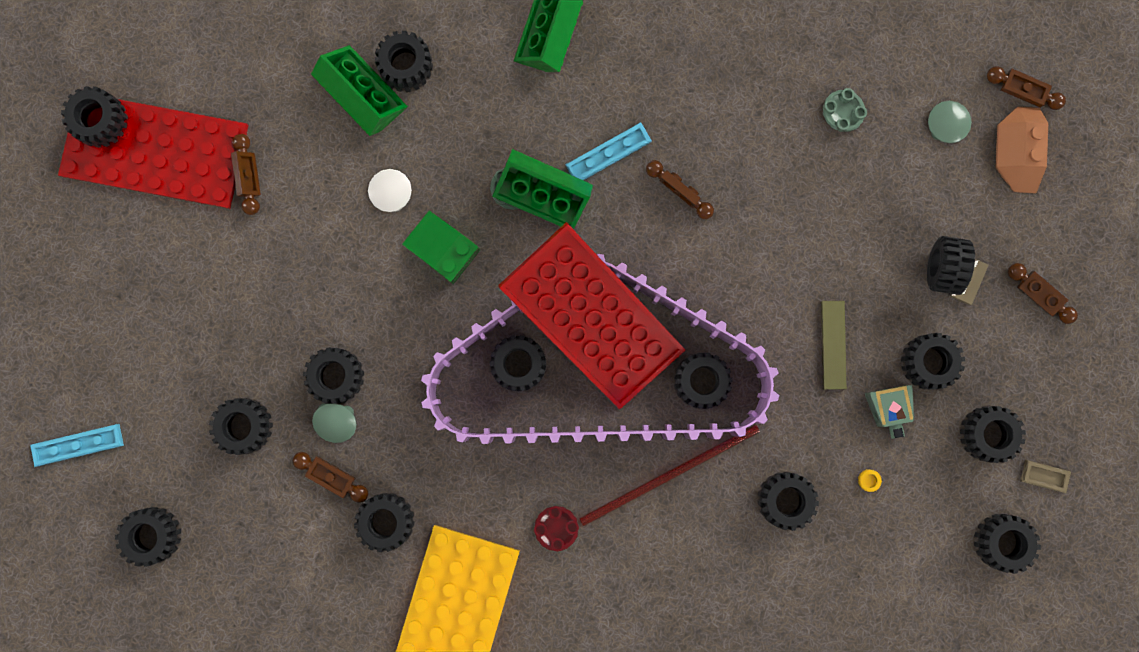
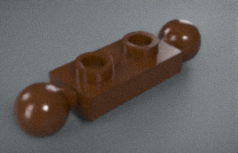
M995 66L987 72V79L990 83H1003L1000 91L1041 108L1047 102L1050 109L1059 110L1066 103V98L1062 93L1055 92L1050 94L1052 85L1017 70L1011 69L1006 75L1003 68Z
M237 134L234 136L232 144L238 151L231 153L237 196L245 197V200L242 202L243 212L247 215H255L260 209V204L254 197L261 195L255 153L247 152V149L250 147L249 137L245 134Z
M652 160L647 164V174L652 178L658 177L661 183L690 207L696 208L697 215L701 219H709L713 216L714 208L712 204L701 202L697 190L691 186H685L681 182L682 179L674 172L663 171L662 163L657 160Z
M1014 263L1009 267V277L1013 280L1022 281L1017 287L1050 316L1053 317L1058 312L1060 321L1065 324H1072L1077 320L1078 313L1076 309L1064 306L1069 300L1037 272L1032 271L1029 275L1026 274V267L1021 263Z
M298 452L294 455L292 460L294 467L299 470L308 469L305 477L341 498H345L347 493H350L351 499L354 502L362 503L367 499V488L363 485H353L355 477L318 456L312 462L310 456L305 452Z

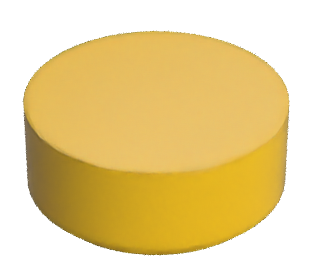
M866 469L858 476V484L864 491L874 492L881 486V476L875 470Z

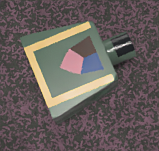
M912 385L865 393L877 427L889 426L891 439L904 437L902 424L913 422Z

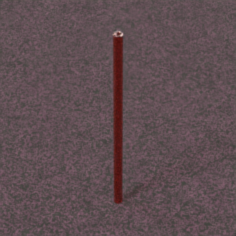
M757 425L746 429L745 436H733L579 518L582 525L585 526L760 433Z

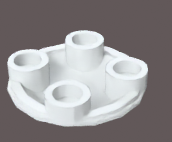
M393 169L382 170L374 175L368 188L369 199L373 205L386 212L400 211L409 201L412 191L408 178L400 171Z

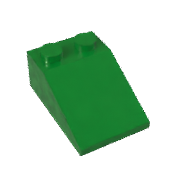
M431 211L427 212L402 244L453 285L481 251L477 245Z

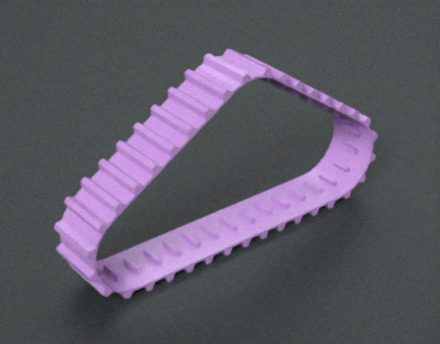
M598 254L621 281L634 288V293L642 292L654 299L652 301L653 304L656 305L659 302L671 309L672 315L679 314L692 322V327L700 326L711 333L709 337L722 339L730 344L729 348L731 350L737 348L747 355L746 359L748 361H753L759 372L757 378L761 379L762 387L761 393H758L757 396L760 398L755 410H750L747 413L749 417L740 424L738 421L730 422L732 427L717 429V424L714 423L710 424V429H694V424H687V429L671 430L670 424H665V430H649L648 425H642V430L626 431L625 425H620V431H603V426H598V431L581 432L580 426H575V432H557V427H552L553 432H535V427H530V433H513V428H507V433H490V428H484V433L482 434L468 433V427H463L462 430L457 429L449 423L452 419L449 416L444 417L438 405L441 404V401L436 399V385L441 383V380H438L439 375L445 366L449 367L451 365L449 361L461 352L463 354L468 353L466 348L480 338L483 341L486 340L487 337L485 335L501 324L504 327L506 325L504 321L520 310L513 301L512 306L503 313L497 309L492 311L493 320L482 327L477 323L471 326L473 334L464 341L457 337L453 339V348L445 355L437 352L433 356L436 364L432 368L431 373L423 375L421 379L427 385V398L421 403L423 408L431 409L432 414L437 419L434 427L437 430L448 429L456 433V438L459 442H466L470 437H479L482 444H489L493 441L494 437L501 436L505 443H513L516 436H526L528 443H535L538 436H549L551 442H558L560 435H572L575 442H581L583 435H595L597 441L600 442L605 441L607 434H617L621 441H628L630 434H639L642 440L650 441L653 433H661L663 439L674 440L676 433H683L686 439L697 440L700 432H705L707 438L721 439L723 432H729L732 436H745L747 427L754 423L764 424L768 420L765 412L770 402L778 401L779 395L773 391V378L778 374L777 368L769 367L764 359L765 349L762 346L751 347L746 343V335L742 332L733 336L726 332L725 322L720 321L717 324L706 320V311L703 309L697 313L692 312L686 308L687 300L681 297L675 302L666 296L667 288L661 286L655 290L646 285L647 277L641 274L634 278L626 273V264L621 263L618 266H614L605 262L604 255Z

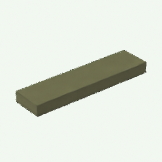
M821 301L823 389H847L845 301Z

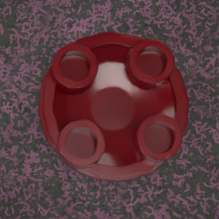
M559 506L549 507L541 512L535 521L534 527L536 539L546 549L557 552L570 547L575 542L579 530L577 518L570 510Z

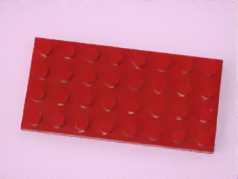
M118 99L125 107L126 111L124 113L128 115V119L124 120L127 123V128H123L122 132L124 134L122 137H117L118 141L116 143L111 141L110 146L105 147L101 145V148L93 145L89 146L71 136L72 134L67 133L58 172L60 177L231 209L236 186L231 153L238 151L233 147L232 140L237 134L247 135L249 125L237 121ZM102 107L94 109L89 114L87 120L88 127L95 126L101 120L103 114Z
M567 222L498 285L515 305L619 409L626 405L685 351L684 347Z

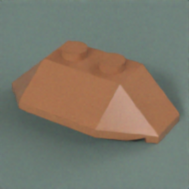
M1018 106L997 125L996 169L1013 192L1036 194L1047 168L1048 122L1040 108Z

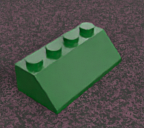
M534 0L514 62L545 72H560L580 9L583 5V0Z
M350 45L320 55L311 72V75L369 136L382 131L408 107Z
M512 149L492 197L560 227L567 222L574 229L590 199L593 184Z

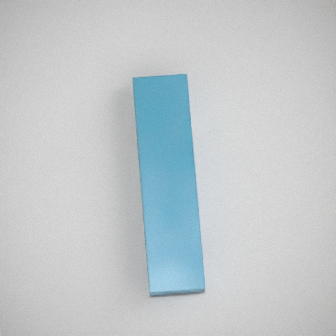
M639 123L567 163L565 166L570 175L585 180L646 146L652 140L642 123Z
M120 424L30 445L34 467L124 446Z

